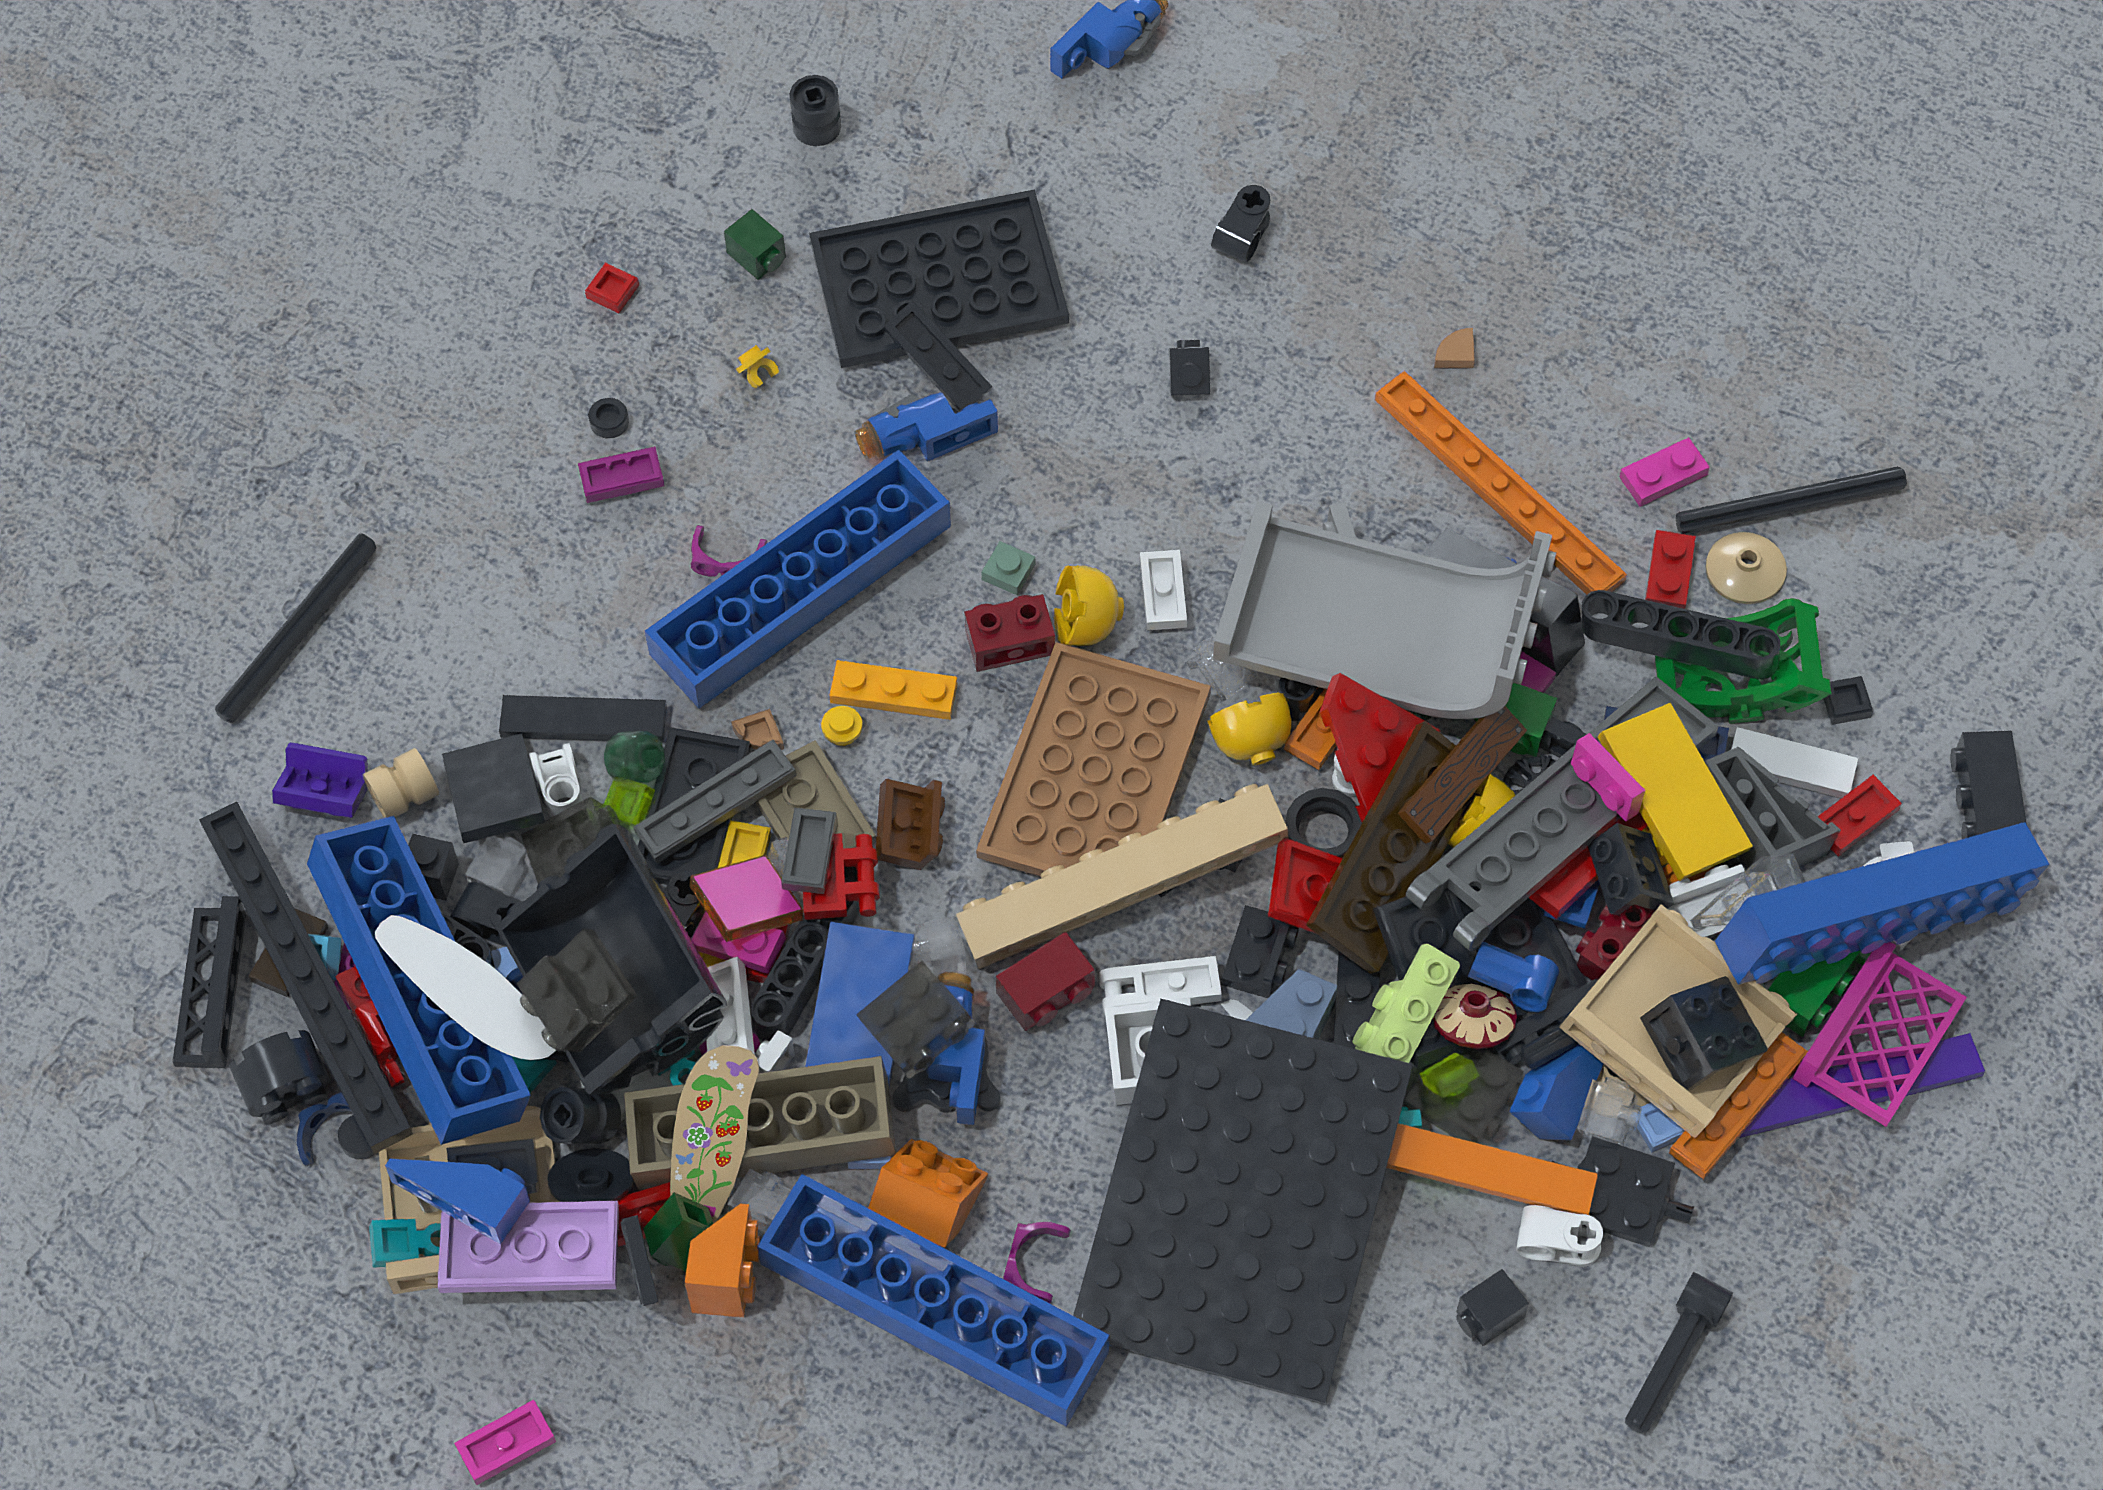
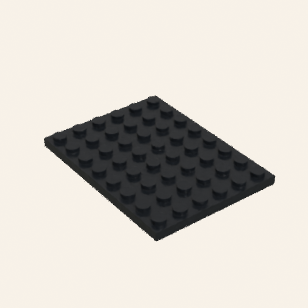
M1160 998L1073 1316L1109 1334L1110 1347L1325 1405L1413 1064Z

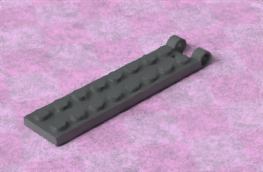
M1654 677L1594 728L1590 734L1600 743L1598 735L1602 731L1670 702L1697 750H1700L1716 736L1719 726L1658 677ZM1576 745L1430 869L1420 874L1408 888L1406 897L1422 911L1429 909L1446 888L1451 890L1474 910L1458 924L1453 933V937L1469 951H1473L1480 946L1494 927L1587 848L1594 839L1603 834L1621 818L1616 811L1610 810L1604 804L1601 795L1588 782L1582 781L1576 775L1571 765ZM1471 886L1479 887L1480 891L1476 892Z

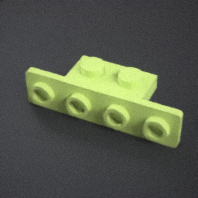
M1429 944L1421 945L1404 979L1390 982L1389 985H1383L1376 994L1372 1004L1376 1008L1369 1023L1365 1021L1353 1038V1044L1356 1045L1355 1049L1409 1063L1460 967L1459 962Z

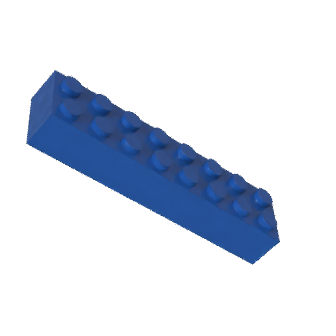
M897 450L646 629L645 636L649 655L696 707L700 709L950 528V502L900 450Z
M391 816L316 835L307 865L440 1144L443 1145L520 1122L531 1094L512 1056L485 1044L447 1015L400 969L375 938V931L381 922L394 915L416 922L455 941L395 817Z
M2024 822L1748 897L1717 937L1715 943L1738 985L1753 980L1760 984L1773 979L1779 973L1791 970L1794 974L1800 973L1817 962L1826 960L1828 964L1835 963L1852 952L1861 950L1863 954H1867L1880 948L1884 943L1895 941L1897 944H1902L1923 932L1930 931L1931 934H1937L1955 923L1963 921L1965 925H1969L1990 913L1997 912L1998 915L2010 913L2020 906L2021 897L2038 885L2039 876L2050 864Z
M801 1174L757 1245L760 1264L1065 1427L1069 1424L1109 1354V1334L804 1174Z

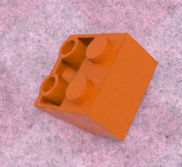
M910 1139L881 1168L868 1209L945 1248L960 1232L989 1173L978 1169L976 1164L968 1159L953 1158L938 1151V1148L930 1142Z
M740 1203L691 1240L685 1287L692 1313L744 1318L746 1303L754 1302L756 1277H752L753 1262H759L760 1260L757 1245L762 1237L758 1236L759 1222L758 1220H752L749 1204Z

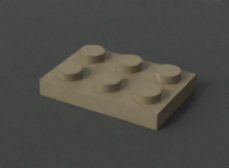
M816 740L785 755L794 767L797 776L755 802L786 853L794 808L836 812L835 834L842 833L843 848L856 847L855 837L859 834H870L872 836V844L876 843L875 833Z

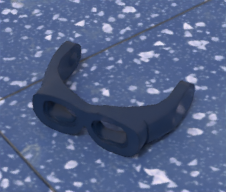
M341 1092L329 1098L327 1101L328 1105H313L298 1114L300 1123L296 1142L300 1159L305 1166L314 1163L311 1139L319 1126L333 1113L351 1111Z

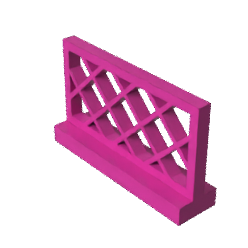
M1891 942L1884 943L1870 954L1792 1078L1805 1087H1808L1812 1081L1885 1127L1889 1124L1967 998L1894 954L1893 951L1896 945ZM1894 969L1909 978L1912 989L1893 992L1888 977L1891 971ZM1882 987L1884 993L1877 994ZM1937 995L1952 1004L1948 1012L1931 1014L1925 997ZM1915 998L1921 1016L1902 1018L1897 1001ZM1887 1002L1893 1020L1874 1022L1869 1006ZM1863 1017L1865 1024L1858 1025L1859 1021ZM1934 1023H1940L1937 1030L1935 1028ZM1925 1025L1930 1041L1928 1043L1911 1045L1906 1027ZM1896 1029L1902 1046L1883 1049L1877 1031ZM1868 1033L1873 1051L1854 1053L1849 1039L1850 1035ZM1843 1048L1845 1055L1838 1056V1054ZM1922 1053L1919 1059L1916 1060L1915 1054ZM1905 1056L1910 1073L1892 1076L1886 1058ZM1877 1060L1882 1078L1863 1080L1857 1062ZM1848 1064L1854 1082L1840 1083L1826 1073L1831 1066ZM1902 1084L1897 1092L1895 1085ZM1886 1087L1891 1101L1887 1110L1871 1102L1866 1089Z

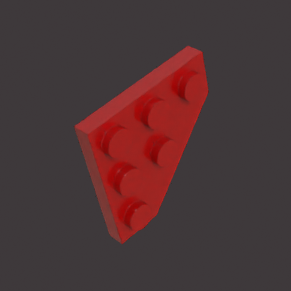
M1338 673L1331 678L1319 713L1325 728L1330 726L1338 750L1334 752L1346 783L1350 781L1360 804L1355 807L1361 822H1363L1417 724L1424 722V720L1344 674ZM1432 726V727H1433L1434 729H1436L1438 732L1441 731V730H1439L1438 728Z

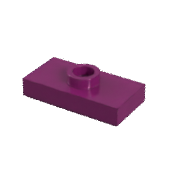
M655 446L578 463L587 503L665 486Z

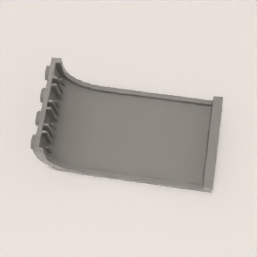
M1257 501L1214 639L1213 660L1328 689L1332 676L1342 673L1405 710L1441 718H1480L1494 714L1506 705L1513 683L1521 685L1527 660L1520 659L1522 648L1531 649L1537 624L1530 622L1532 612L1541 613L1547 588L1540 587L1542 575L1551 576L1557 553L1549 551L1552 535L1536 531L1531 554L1518 565L1501 569H1482L1272 517L1273 505Z

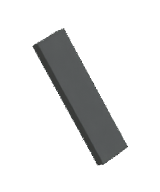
M771 740L633 827L634 831L658 864L796 777V771L776 742Z

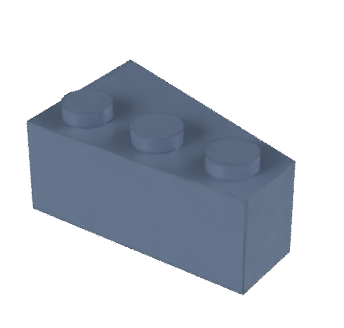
M1298 969L1246 1021L1319 1039L1335 1007L1338 985Z

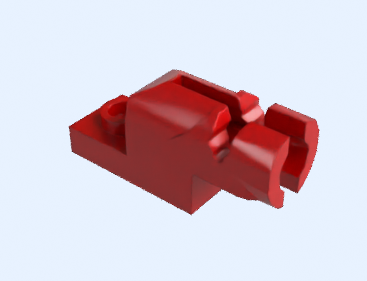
M356 966L336 975L335 978L391 1088L404 1084V1078L395 1062L399 1056Z

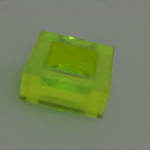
M614 776L600 815L608 820L636 826L644 820L655 790L646 784Z
M1453 1053L1420 1073L1426 1089L1444 1098L1463 1092L1468 1087V1083L1479 1077L1473 1061Z

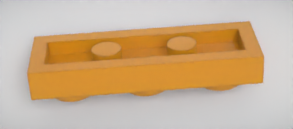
M837 660L829 695L830 703L951 720L957 689V677Z

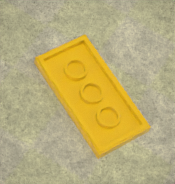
M1671 702L1608 728L1598 735L1602 746L1645 789L1639 812L1679 881L1748 852L1753 847Z

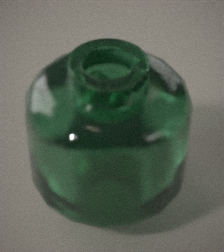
M648 731L620 732L608 741L604 751V765L607 773L614 781L620 784H647L657 779L665 764V751L661 741L656 735Z

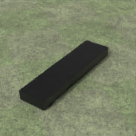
M503 695L499 734L501 738L522 733L523 739L664 743L667 704L666 700Z

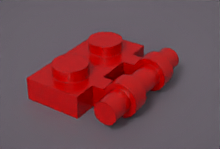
M842 833L834 834L824 894L803 892L805 920L847 917L846 901L859 902L861 916L870 917L877 913L876 901L880 898L879 884L875 882L874 867L878 864L877 850L873 848L872 836L870 834L857 835L855 837L856 847L843 848ZM854 866L857 868L858 882H845L844 867Z

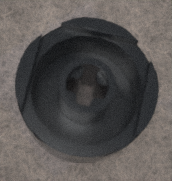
M298 1030L301 1036L299 1038L290 1039L288 1032L265 1038L242 1051L244 1060L237 1065L233 1059L229 1065L249 1114L253 1117H262L264 1124H272L284 1119L288 1115L287 1109L302 1102L304 1106H313L328 1097L325 1088L329 1085L330 1078L314 1041L306 1030Z

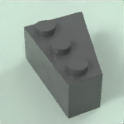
M1736 747L1705 761L1753 845L1748 852L1740 856L1759 885L1827 855L1841 829L1832 822L1827 825L1808 810L1810 806L1808 802L1801 797L1796 800L1777 784L1779 779L1744 750Z

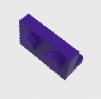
M290 742L285 749L286 767L272 790L273 803L290 806L295 809H306L328 813L333 816L353 818L368 790L362 775L368 772L367 757Z

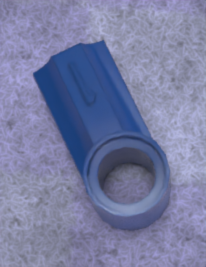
M1483 942L1480 945L1468 977L1509 993L1512 1002L1523 1010L1540 1012L1548 1005L1559 976V968L1552 960L1546 957L1530 955L1522 958Z

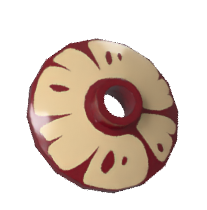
M1464 984L1455 985L1447 990L1432 1021L1435 1029L1445 1039L1459 1046L1479 1049L1494 1047L1506 1041L1515 1031L1517 1014L1513 1003L1501 992L1488 986Z

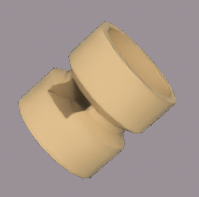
M416 748L394 758L393 767L391 768L382 764L362 774L366 786L384 818L397 817L407 812L410 802L420 805L440 795L426 763Z

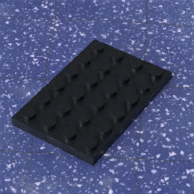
M1035 189L809 233L810 244L841 368L906 356L907 354L883 330V327L912 300L955 346L1069 324V312Z

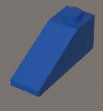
M1580 1044L1574 1046L1538 1068L1531 1069L1524 1076L1509 1112L1539 1139L1572 1140L1603 1063Z
M389 1159L385 1165L392 1183L499 1244L503 1242L530 1203L524 1185L525 1181L518 1174L507 1168H503L500 1172L488 1164Z

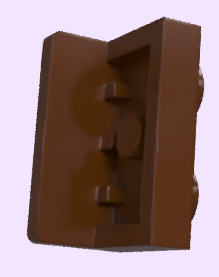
M887 778L880 784L876 850L879 861L922 870L931 860L938 857L943 845V836L939 833V824L945 809V798L941 796L942 781L933 779L925 788Z

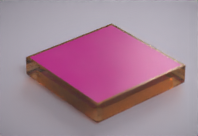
M767 855L690 876L689 887L726 942L792 924L803 919L804 909L791 890L782 889V877Z

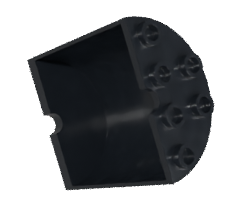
M611 824L601 829L597 833L594 842L584 850L572 854L567 859V865L563 867L565 870L563 876L553 875L542 880L536 887L537 891L525 901L513 905L507 911V916L495 926L540 1008L555 1016L563 1026L565 1039L561 1046L589 1095L604 1094L630 1086L631 1077L646 1070H649L653 1077L679 1062L712 1035L724 1019L721 1008L727 1006L726 999L631 834L625 827L618 824Z

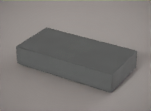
M794 808L781 881L783 890L824 894L837 822L836 812Z

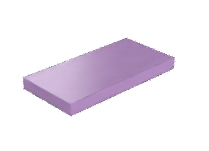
M618 1201L529 1203L501 1244L442 1211L438 1270L439 1293L617 1289Z

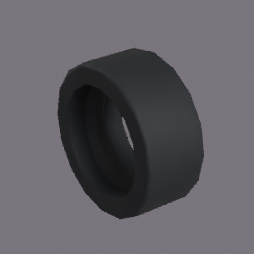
M1327 788L1308 790L1295 798L1287 810L1285 824L1288 828V837L1290 840L1343 858L1362 824L1355 807L1357 804L1351 797L1339 790ZM1314 812L1334 813L1346 822L1348 827L1347 838L1337 847L1327 849L1314 847L1305 842L1300 836L1299 826L1301 820Z

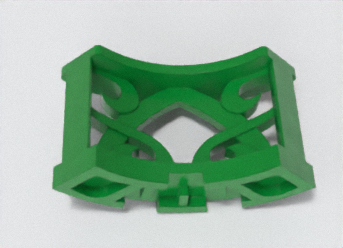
M1790 598L1759 612L1726 618L1773 630L1778 635L1781 641L1779 668L1771 676V680H1775L1773 682L1761 685L1763 680L1751 678L1748 688L1736 690L1729 679L1718 672L1710 670V668L1693 664L1688 665L1676 660L1655 656L1657 677L1706 717H1728L1729 724L1765 719L1764 712L1785 707L1787 713L1807 707L1831 694L1830 679L1823 678L1815 619L1819 616V609L1817 606L1804 603L1799 599ZM1797 628L1799 642L1784 652L1793 640L1791 629ZM1791 630L1786 636H1779V634ZM1676 632L1672 634L1675 637L1681 638L1688 636V634L1684 632ZM1723 641L1713 643V645L1717 647H1725L1729 645L1728 643H1725ZM1765 651L1754 652L1762 657L1769 655ZM1799 656L1801 657L1802 671H1799L1793 662ZM1675 672L1684 675L1681 687L1678 688ZM1711 683L1717 684L1722 688L1721 691H1708L1712 688Z

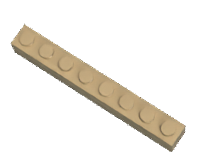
M1257 784L1245 786L1236 791L1235 797L1222 803H1219L1218 800L1207 802L1195 810L1196 814L1181 820L1177 816L1166 819L1157 825L1158 830L1144 836L1141 833L1128 835L1118 842L1119 846L1103 852L1102 849L1090 851L1079 858L1080 862L1067 868H1064L1063 865L1054 866L1041 873V879L1029 884H1025L1023 881L1016 882L1005 887L1001 891L1002 895L988 901L986 898H979L965 904L963 911L957 913L956 916L978 969L1055 938L1065 931L1067 933L1277 845L1284 837L1289 839L1288 828L1268 784L1258 787Z

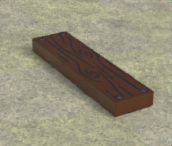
M1506 706L1494 714L1480 717L1397 814L1425 844L1432 842L1527 729Z

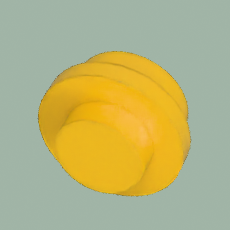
M833 707L822 718V733L828 741L835 745H849L862 732L861 716L851 707Z

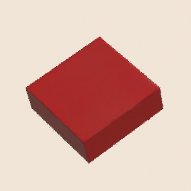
M605 262L586 288V298L619 314L639 287V280L637 277Z

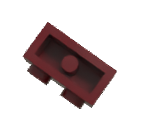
M1043 594L1036 596L1021 595L1009 602L995 605L981 604L972 610L964 611L965 632L976 672L1051 656L1055 645V634Z
M1634 904L1616 916L1609 913L1606 905L1598 920L1603 922L1595 934L1589 930L1575 950V952L1580 954L1577 962L1580 972L1591 980H1599L1651 918L1655 910Z
M1066 931L996 975V994L1024 1031L1035 1025L1041 1027L1049 1023L1057 1015L1059 1009L1070 1002L1072 1004L1080 1003L1091 994L1095 987V969Z

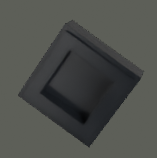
M1862 676L1830 682L1831 694L1823 698L1832 725L1872 717L1873 708Z

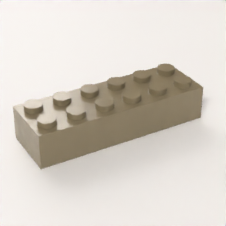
M878 1056L759 1073L748 1108L745 1151L736 1178L894 1156L896 1149L889 1083L882 1057ZM685 1084L624 1093L630 1174L639 1191L671 1182L673 1134L678 1103Z

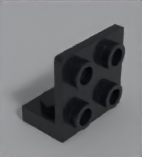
M1726 976L1672 994L1640 1017L1671 1076L1687 1091L1694 1089L1718 1071L1761 1056L1768 1050L1757 1027L1740 1000L1737 991Z

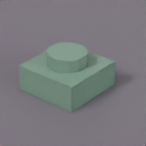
M999 541L981 572L982 580L1018 595L1036 565L1035 556Z

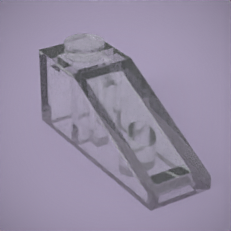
M1794 854L1760 857L1690 920L1693 928L1727 925L1748 897L1806 882Z

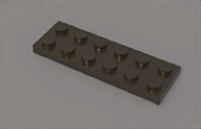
M1425 721L1417 724L1306 924L1308 928L1370 974L1379 972L1389 953L1373 908L1406 897V892L1413 881L1439 861L1475 792L1437 837L1432 842L1426 844L1397 814L1456 746Z

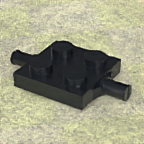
M1592 1136L1586 1157L1578 1165L1577 1169L1598 1174L1589 1216L1594 1217L1600 1222L1603 1233L1650 1247L1655 1228L1664 1216L1689 1224L1694 1206L1669 1199V1183L1675 1167L1674 1162Z

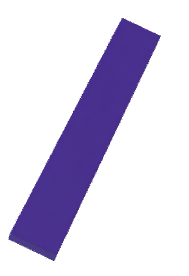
M1971 1033L1940 1040L1906 1096L1983 1077L1985 1069ZM1922 1053L1915 1054L1916 1060L1919 1059ZM1905 1056L1886 1058L1892 1076L1910 1073ZM1877 1060L1857 1062L1863 1080L1882 1078ZM1848 1064L1829 1068L1826 1073L1840 1083L1854 1082ZM1789 1078L1739 1138L1856 1108L1812 1081L1808 1087H1805L1794 1079ZM1902 1084L1895 1085L1897 1092ZM1886 1087L1866 1089L1870 1101L1875 1104L1890 1100Z

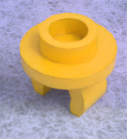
M755 345L738 357L742 365L736 368L737 372L741 373L747 369V380L754 388L763 384L757 375L758 368L766 369L771 377L779 373L776 363L771 359L764 358L765 355L771 352L768 347L761 351Z

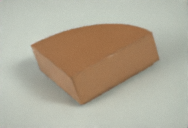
M1473 328L1457 330L1449 334L1440 343L1436 351L1434 368L1474 367Z
M770 709L731 721L732 729L740 740L750 741L751 748L757 750L769 741L774 740L781 750L784 749L782 738Z

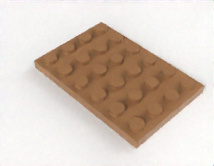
M1056 642L976 850L977 858L1040 876L1041 873L1054 866L1063 865L1064 868L1077 864L1080 862L1079 858L1090 851L1102 849L1105 852L1119 846L1118 842L1128 835L1141 833L1144 836L1158 830L1157 825L1166 820L1211 694V686Z

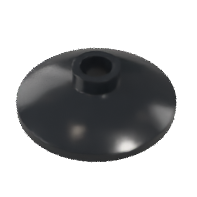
M600 1148L578 1150L563 1156L553 1164L547 1177L550 1193L560 1202L618 1201L631 1190L634 1184L630 1174L629 1160L618 1152Z

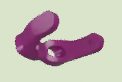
M696 526L691 546V568L694 572L709 577L716 576L718 573L723 575L743 561L720 563L707 556L700 549L704 536V526ZM760 539L756 551L766 545L768 541Z
M1018 1222L1003 1279L1051 1304L1052 1294L1030 1287L1021 1278L1016 1265V1254L1020 1247L1034 1236L1049 1234L1068 1238L1071 1231L1070 1228L1052 1222H1036L1027 1225Z

